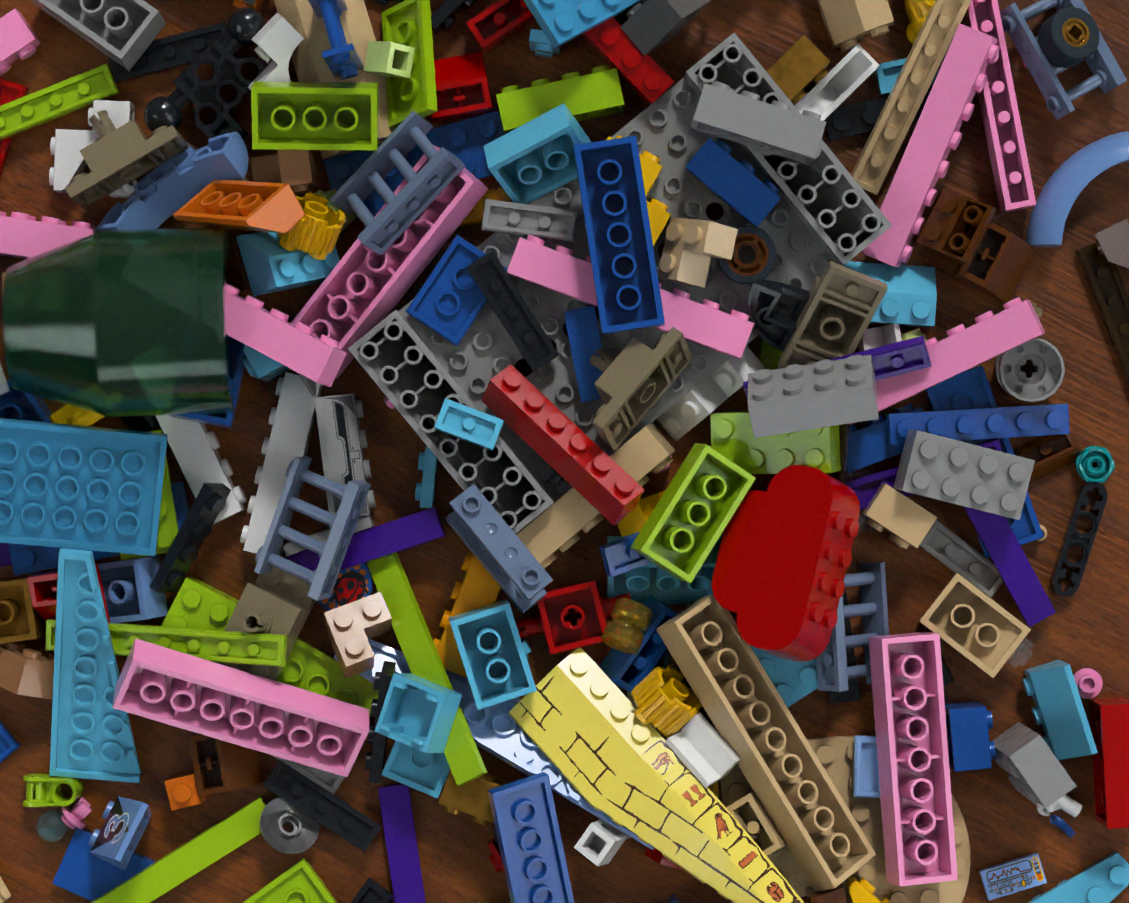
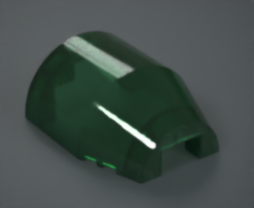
M229 228L102 230L10 265L7 268L4 281L3 335L7 370L12 387L18 391L59 401L107 417L234 413L233 381L229 376L225 315L226 260H230Z

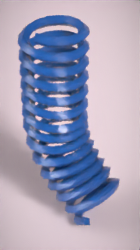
M1054 814L1050 816V822L1061 828L1069 838L1076 834L1062 818Z

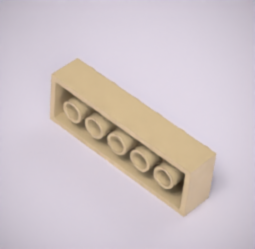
M650 423L609 457L642 487L650 481L646 476L652 470L657 474L673 461L670 455L675 452V449L654 424ZM571 488L520 531L517 537L545 569L558 558L554 554L558 549L562 553L581 539L577 534L578 532L583 530L587 533L600 523L603 517L578 491Z

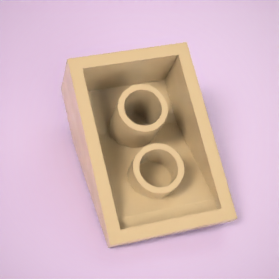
M955 573L919 620L921 624L933 633H940L942 640L992 678L996 676L1031 631L1029 627L958 573Z

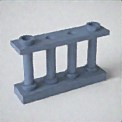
M1040 0L1021 11L1014 2L1000 12L1003 30L1011 37L1043 94L1048 110L1054 114L1057 120L1075 110L1071 101L1097 87H1100L1103 93L1106 94L1127 81L1100 33L1096 51L1084 60L1093 76L1065 91L1056 75L1068 68L1049 64L1038 44V36L1034 37L1026 21L1052 7H1055L1057 11L1063 8L1075 7L1090 14L1082 0Z
M412 111L378 147V150L374 151L329 199L334 205L351 214L354 211L366 226L358 235L359 240L363 245L380 255L394 243L466 167L458 157L442 147L438 151L426 137V134L433 125L415 111ZM416 144L429 159L427 164L418 173L414 171L404 158ZM395 167L408 182L396 196L383 180ZM374 189L387 204L375 218L363 203Z
M308 456L295 457L287 467V481L264 545L259 548L256 554L255 562L257 564L254 572L262 574L271 572L273 567L308 582L310 589L307 596L318 601L330 598L371 484L360 479L348 481V484L342 485L308 470L312 458ZM303 483H309L338 496L341 501L338 512L332 514L298 499ZM295 510L329 525L331 531L327 541L323 543L289 528L288 525L293 511ZM283 539L319 554L320 561L317 569L312 571L279 556L278 553Z
M475 484L471 485L449 503L454 511L445 520L522 614L547 595L544 588L553 579Z
M885 562L859 563V573L845 575V587L860 585L861 604L843 606V595L839 599L836 626L832 629L827 647L816 657L818 691H848V679L866 677V684H872L868 637L889 635ZM862 616L863 634L845 636L844 618ZM864 646L865 664L847 667L846 648Z

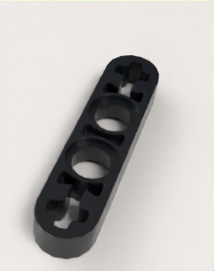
M1085 483L1078 491L1050 577L1051 589L1058 595H1073L1080 586L1108 497L1107 490L1100 483ZM1094 487L1097 488L1096 494L1100 495L1099 501L1094 500L1090 508L1095 509L1096 514L1079 511L1081 505L1088 507L1089 498L1085 496L1086 491H1092ZM1081 516H1086L1091 520V528L1087 533H1080L1075 527L1076 520ZM1071 545H1077L1082 550V557L1077 562H1071L1066 557V550ZM1062 563L1070 567H1078L1076 573L1070 571L1068 580L1072 581L1071 587H1065L1064 591L1061 590V585L1057 583L1058 578H1064L1067 569L1061 568Z

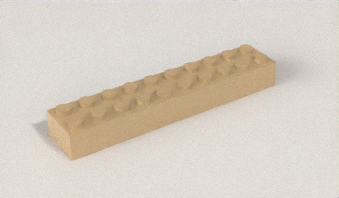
M710 594L698 599L656 629L718 733L740 756L741 760L737 763L813 890L817 892L836 888L872 859L876 853L751 646L740 636L737 623L729 610L723 608L716 601L714 595Z

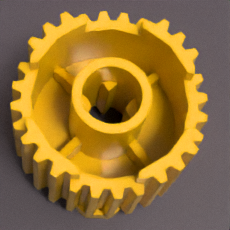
M309 192L305 196H296L305 216L296 223L297 226L292 231L285 234L278 233V237H281L279 245L289 251L297 249L302 250L304 253L308 252L316 260H325L328 253H331L336 245L346 220V214L340 209L338 211L333 210V207L327 205L328 200L317 193Z
M671 664L666 669L657 667L652 670L631 691L635 699L634 702L637 703L638 709L635 710V714L638 719L646 725L652 723L667 738L677 733L702 707L695 693H691V689L683 682L685 677L681 670L678 671Z

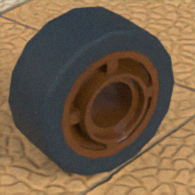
M752 225L739 226L736 228L738 231L732 259L718 258V264L724 275L731 281L741 285L752 284L753 279L764 280L773 270L776 262L775 244L763 229ZM748 246L755 251L756 258L752 263L745 264L739 260L738 252L742 247Z

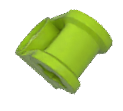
M49 774L23 775V780L26 781L24 807L68 806L76 802L83 795L84 787L79 778L49 776ZM63 783L68 784L72 788L73 794L71 798H66L61 793Z

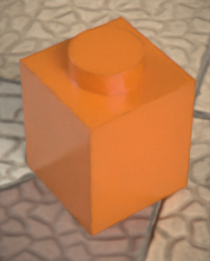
M194 771L170 776L164 781L171 811L198 805L206 800V796L199 797Z

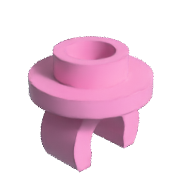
M1083 668L1073 675L1081 698H1094L1100 693L1103 681L1097 671Z
M81 797L72 808L69 806L61 807L63 812L61 819L71 829L75 827L83 829L86 824L82 819L92 811L89 808L91 804Z

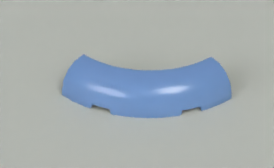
M1129 131L1119 132L1094 141L1075 152L1059 166L1043 186L1036 205L1032 209L1026 231L1025 242L1031 247L1054 248L1062 245L1066 219L1081 191L1091 180L1106 169L1129 162Z
M238 132L210 138L207 146L196 151L190 147L168 159L134 185L136 192L123 205L117 202L102 219L96 230L116 247L134 252L136 245L143 246L151 234L165 220L214 179L238 181L245 178L249 157L242 137Z

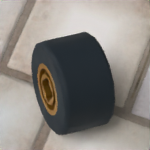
M1068 7L1059 10L1042 23L1038 31V44L1050 63L1057 67L1069 68L1078 65L1096 51L1100 33L1096 22L1090 14L1080 8Z

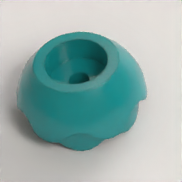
M1100 446L1085 448L1076 460V470L1079 476L1088 483L1105 482L1115 468L1110 452ZM1096 462L1097 467H1092V463Z

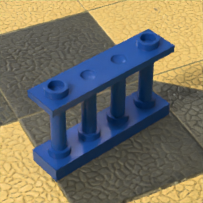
M308 0L317 17L323 18L331 49L321 53L334 77L340 76L344 80L358 76V71L364 69V66L352 43L347 44L340 21L341 12L348 10L345 0Z

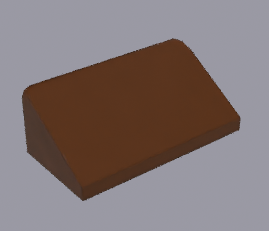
M1071 432L1070 434L1045 435L1013 450L1016 456L1035 460L1029 484L1076 462L1078 455L1081 454L1080 447Z

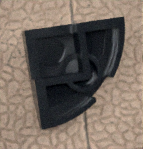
M753 279L748 292L749 316L753 315L756 322L755 331L769 345L783 352L796 330V321L810 298L809 291L781 282Z

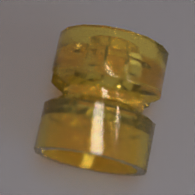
M618 598L610 614L613 621H609L606 624L601 640L618 651L627 654H638L644 640L641 632L648 630L654 615L653 611L636 601Z

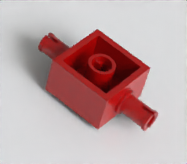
M591 579L546 590L547 595L537 602L540 611L537 612L538 615L515 622L517 629L526 627V629L518 631L520 638L540 633L543 636L546 635L551 655L610 640L606 625L608 617L629 611L632 612L634 607L632 602L620 605V603L632 601L630 592L603 599V596L599 597L596 581ZM574 608L575 612H581L582 616L577 618L576 624H572L571 620H565L564 616L568 615V609Z

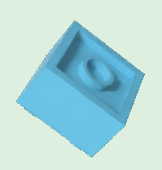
M393 673L374 732L424 753H444L463 694L411 673Z
M395 741L381 775L438 799L450 767L444 753H424Z

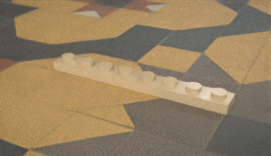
M971 0L934 1L851 173L862 189L876 195L878 194Z

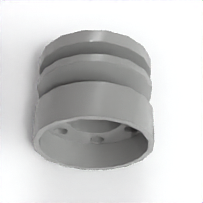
M1034 338L998 355L995 362L996 379L1004 391L1019 400L1035 402L1045 400L1057 391L1062 384L1065 367L1063 357L1054 345L1044 339ZM1027 360H1029L1030 364L1035 365V371H1030L1029 376H1026L1025 372L1020 371L1021 365H1026Z

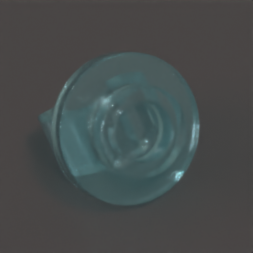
M48 811L41 815L37 822V834L49 842L60 840L68 829V826L61 819L63 814L57 811Z

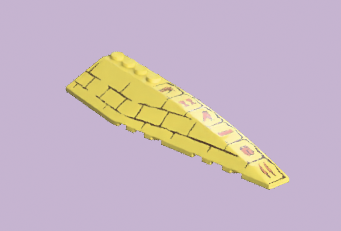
M581 647L552 669L536 685L537 691L527 694L509 711L510 717L589 805L598 811L600 809L619 826L626 827L636 834L638 839L658 849L664 857L703 884L707 883L725 899H730L734 903H804L727 808L708 787L705 788L665 743L666 740L650 723L646 725L638 719L635 714L637 708Z

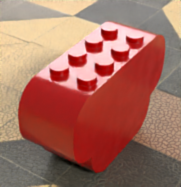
M801 465L786 467L773 477L767 491L755 490L746 493L724 529L712 577L713 595L723 608L737 614V628L742 639L753 647L781 659L795 662H807L815 659L825 650L830 641L832 629L836 626L838 619L837 608L839 599L845 590L844 578L846 570L852 560L851 548L853 540L859 530L860 504L856 493L846 484L817 468Z

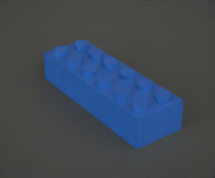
M630 136L573 145L602 335L664 326L665 320L637 137Z

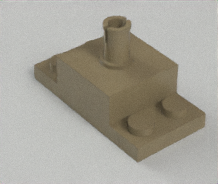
M99 111L97 114L103 124H101L95 114L89 118V121L92 123L100 139L80 150L91 172L89 174L84 172L73 177L70 180L71 184L66 186L65 189L72 200L83 209H86L189 147L173 125L169 127L161 126L155 129L150 134L151 137L148 138L134 120L116 129L107 111Z
M830 261L822 277L816 276L808 290L810 298L797 319L796 330L777 363L778 369L786 368L793 364L807 365L817 363L820 360H830L853 354L888 289L887 284Z
M672 327L667 334L664 333L658 338L653 350L633 337L616 358L605 352L603 348H599L596 350V353L600 356L597 357L593 354L590 359V364L603 372L594 385L604 405L596 412L593 423L605 446L614 452L693 359L683 333L675 327Z
M275 567L272 568L271 572L260 574L255 584L247 583L225 630L287 635V661L316 601L307 596L310 589L308 582ZM216 662L277 681L283 667Z

